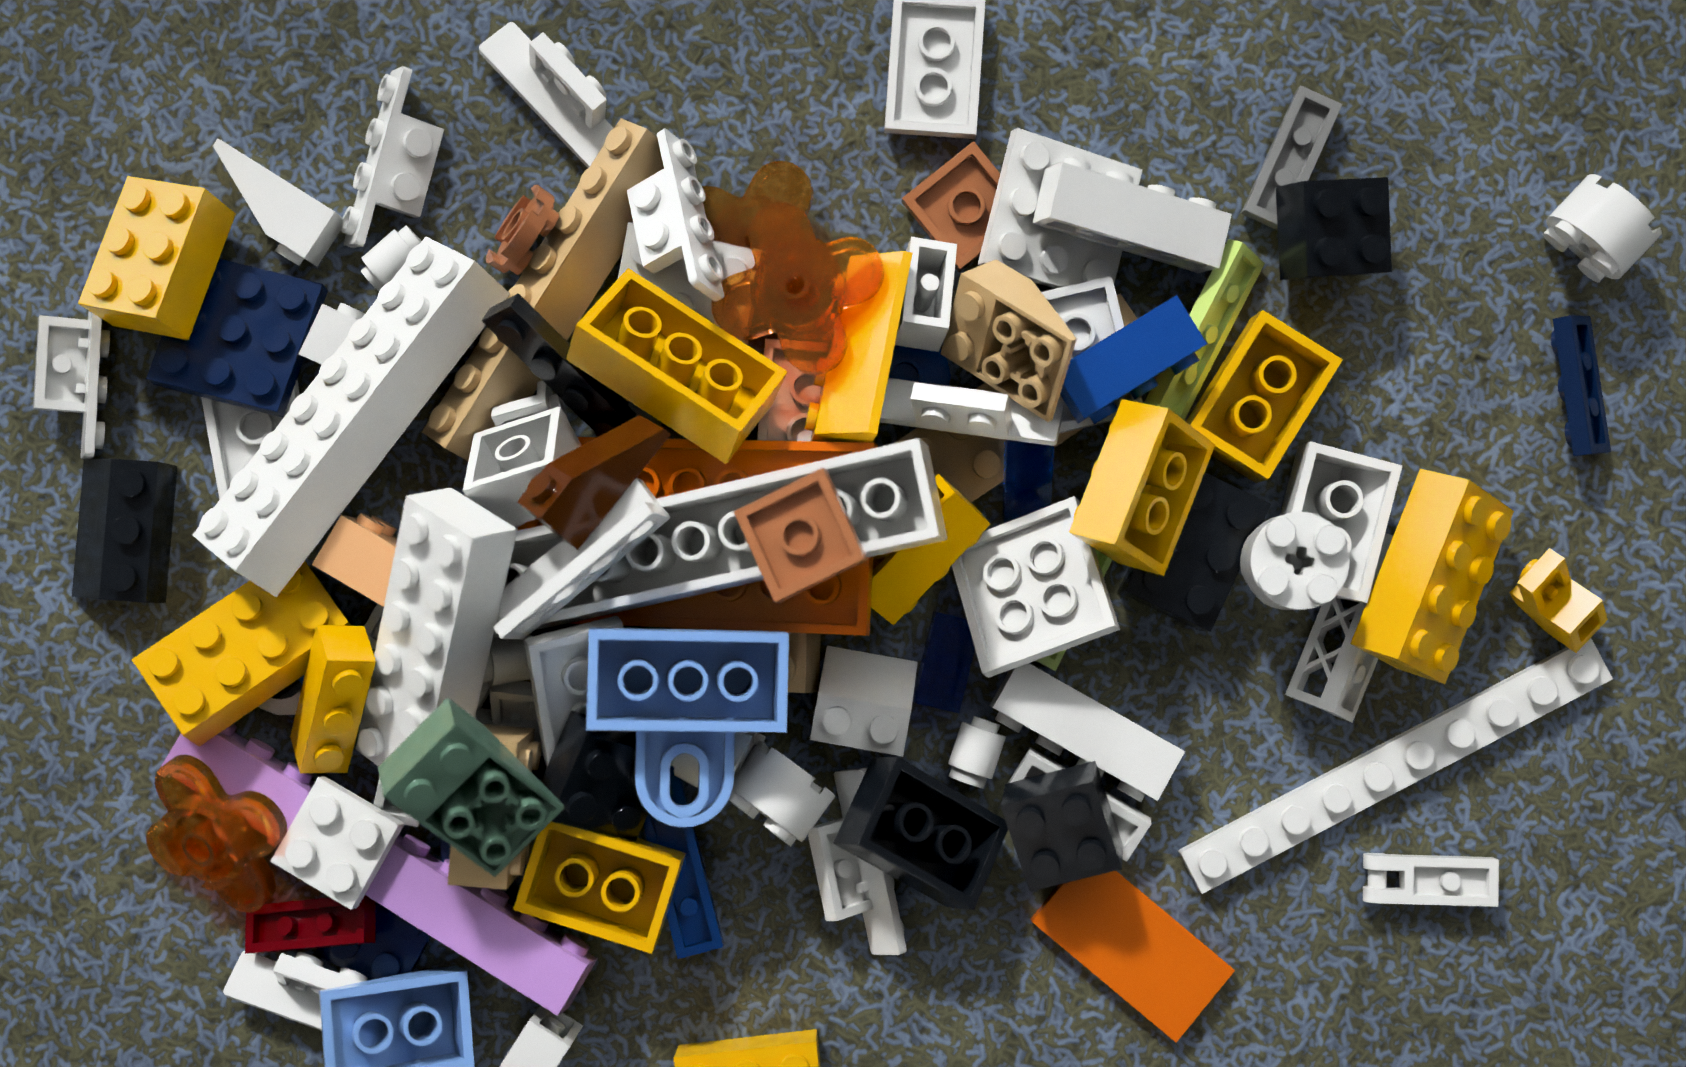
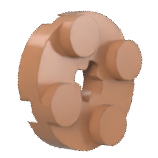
M534 185L531 188L535 197L530 200L523 195L501 224L494 237L501 242L497 254L490 249L488 250L486 263L503 274L508 271H512L516 275L521 274L532 258L533 252L529 249L538 235L546 237L559 218V213L553 210L555 197L539 185Z

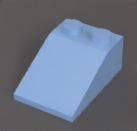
M457 965L407 972L319 991L324 1067H475L467 970Z

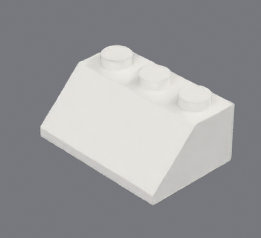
M1310 441L1297 447L1280 515L1292 512L1313 513L1325 518L1343 532L1349 551L1350 563L1346 581L1335 597L1367 603L1402 465ZM1296 553L1286 556V563L1293 565L1294 570L1302 568V559L1297 558Z

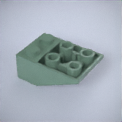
M448 697L378 767L384 798L494 877L564 809V805L481 722Z

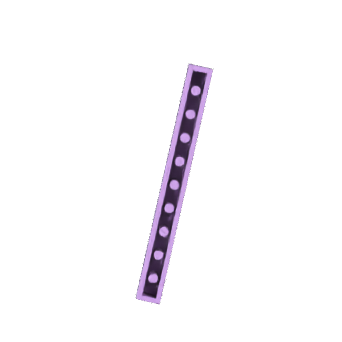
M234 723L200 747L180 734L161 767L282 842L315 783L311 780L314 776L313 773H300L296 763L288 762L286 765L273 757L275 750L268 744L255 738H250L248 741L236 734L237 726ZM406 834L403 838L398 835L365 895L558 1016L567 1010L598 959L588 953L589 945L568 933H565L562 937L548 928L549 921L513 910L514 906L508 903L510 897L501 889L448 885L449 859H445L442 862L429 854L430 846L417 837Z

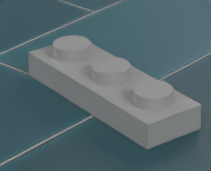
M1299 86L1243 207L1242 215L1278 230L1276 187L1309 180L1342 107L1341 103L1306 87Z

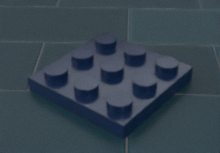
M219 259L189 340L162 335L146 379L156 386L283 418L305 358L299 355V352L321 305L324 304L328 290L321 283Z

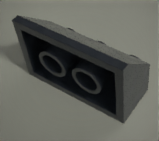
M112 458L84 459L72 597L166 603L178 466L155 461Z

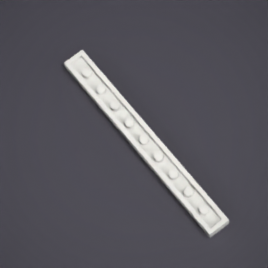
M1591 638L1577 653L1566 647L1177 851L1198 891L1203 894L1611 681L1613 678Z

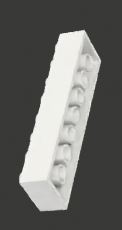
M425 237L419 245L409 252L405 264L394 278L381 288L376 301L365 315L352 325L347 338L333 356H330L323 362L318 375L304 393L294 399L289 412L275 430L263 439L260 449L247 466L233 477L229 489L214 508L204 514L200 521V526L193 533V536L234 571L277 597L486 326L482 319L489 308L506 300L510 293L476 261Z

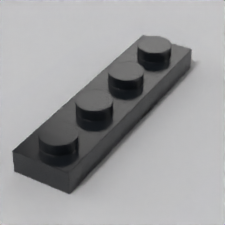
M519 293L489 308L482 322L497 336L500 342L508 346L530 368L534 375L549 386L568 408L572 409L592 428L598 437L638 416L621 395L566 360L570 344Z

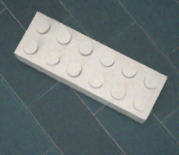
M453 488L407 495L405 498L374 654L376 663L356 744V750L378 767L447 697L474 718L476 715L495 631L493 626L496 625L517 528Z

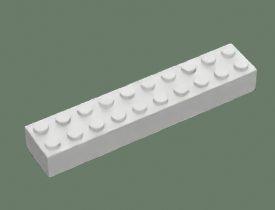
M917 438L657 498L671 518L536 630L763 581L764 578L734 511L821 468L827 469L867 558L948 540L928 444ZM545 525L517 531L505 587L562 539ZM498 615L496 624H497L500 620H502V619L499 617V615ZM494 631V636H493V638L500 637V636L497 634V632Z

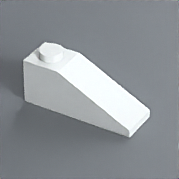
M217 139L213 147L266 235L279 242L275 251L300 266L304 259L318 266L341 231L343 218L332 209L222 140Z

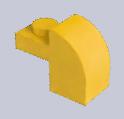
M1550 548L1539 560L1533 559L1524 567L1517 585L1509 592L1515 603L1545 632L1575 653L1608 620L1602 599L1573 581L1570 577L1565 558Z

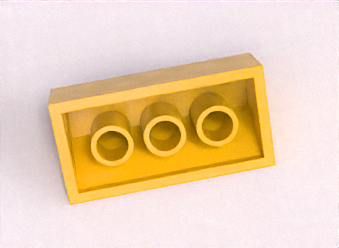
M897 251L850 257L845 272L837 271L831 298L839 300L836 315L828 314L822 341L830 343L827 359L819 357L813 385L821 387L818 403L810 402L804 426L805 430L812 431L810 441H874L878 432L913 253Z

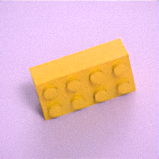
M629 268L576 324L566 357L567 361L725 464L773 405L788 372Z
M1420 469L1350 644L1396 669L1445 685L1450 672L1458 663L1459 649L1467 628L1475 620L1476 606L1483 588L1492 577L1494 560L1502 540L1510 532L1511 518L1514 511L1468 479Z
M304 561L277 597L253 582L248 581L131 660L181 734L200 747L305 675L316 625H352L313 570Z

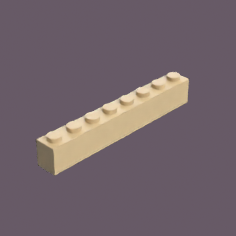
M620 118L615 128L606 136L605 143L591 166L582 174L580 183L565 207L558 212L559 218L555 226L544 238L540 246L534 250L527 267L516 284L508 291L510 295L507 299L519 293L566 341L623 252L628 222H633L627 190L664 169L658 138L651 131ZM486 327L468 360L457 371L454 382L442 401L431 412L429 421L422 433L452 453L469 461L474 433L495 427L491 418L492 408L532 396L537 389V382L542 380L534 375L530 368Z

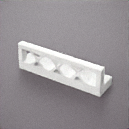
M636 478L579 550L562 539L504 587L498 613L502 620L493 626L501 639L523 640L671 518L643 480Z
M1385 533L1371 590L1393 535ZM1334 597L1333 600L1321 605L1285 695L1323 709L1336 717L1353 723L1378 658L1350 644L1366 603L1359 602V604L1345 611L1340 600L1341 598ZM1341 625L1346 636L1340 648L1327 654L1323 644L1327 631ZM1324 668L1328 681L1321 698L1303 692L1309 675Z

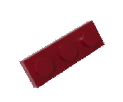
M365 895L358 908L352 910L330 897L246 906L245 954H263L375 943L376 901Z

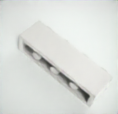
M1065 158L1062 162L1045 169L1032 224L1196 273L1220 268L1232 214L1216 209L1217 204L1204 198H1189L1188 201L1174 196V189L1162 185L1143 187L1134 184L1132 176L1120 172L1110 171L1106 172V174H1101L1090 170L1091 164L1079 159Z
M1030 663L1008 671L989 705L999 711L995 720L1019 733L1024 725L1039 734L1035 743L1060 756L1065 748L1079 756L1080 759L1076 766L1096 761L1100 777L1103 776L1104 772H1107L1120 779L1121 781L1117 789L1142 802L1145 795L1157 801L1159 800L1185 753L1182 749Z

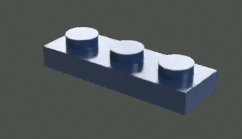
M1569 315L1553 319L1554 331L1551 334V346L1554 354L1559 358L1561 376L1558 379V391L1562 401L1566 404L1568 417L1565 425L1566 441L1572 448L1574 457L1611 452L1591 317Z

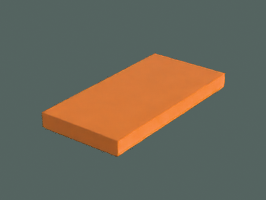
M1117 871L1059 884L1030 919L1032 923L1176 1043L1235 972L1228 963Z

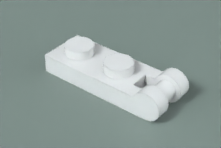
M1363 853V868L1368 869V885L1363 886L1364 902L1498 907L1499 859L1493 857ZM1387 871H1399V887H1387Z

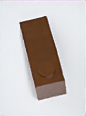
M639 415L548 463L541 473L531 479L526 491L517 503L554 534L579 550L671 434L659 425Z

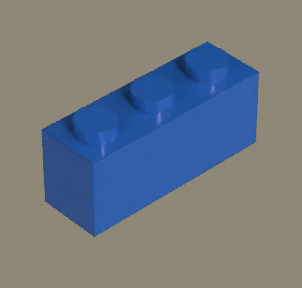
M1176 295L1072 358L1060 396L1077 423L1090 417L1093 424H1096L1118 410L1114 402L1130 392L1134 400L1159 385L1155 379L1157 375L1171 368L1174 375H1177L1198 362L1199 358L1195 352L1203 348L1207 343Z

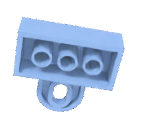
M589 627L586 730L636 731V790L644 808L654 818L675 827H692L709 821L724 808L732 792L735 732H787L789 633L785 631ZM683 753L693 755L699 764L698 794L695 800L687 805L675 803L669 793L671 762L677 755Z

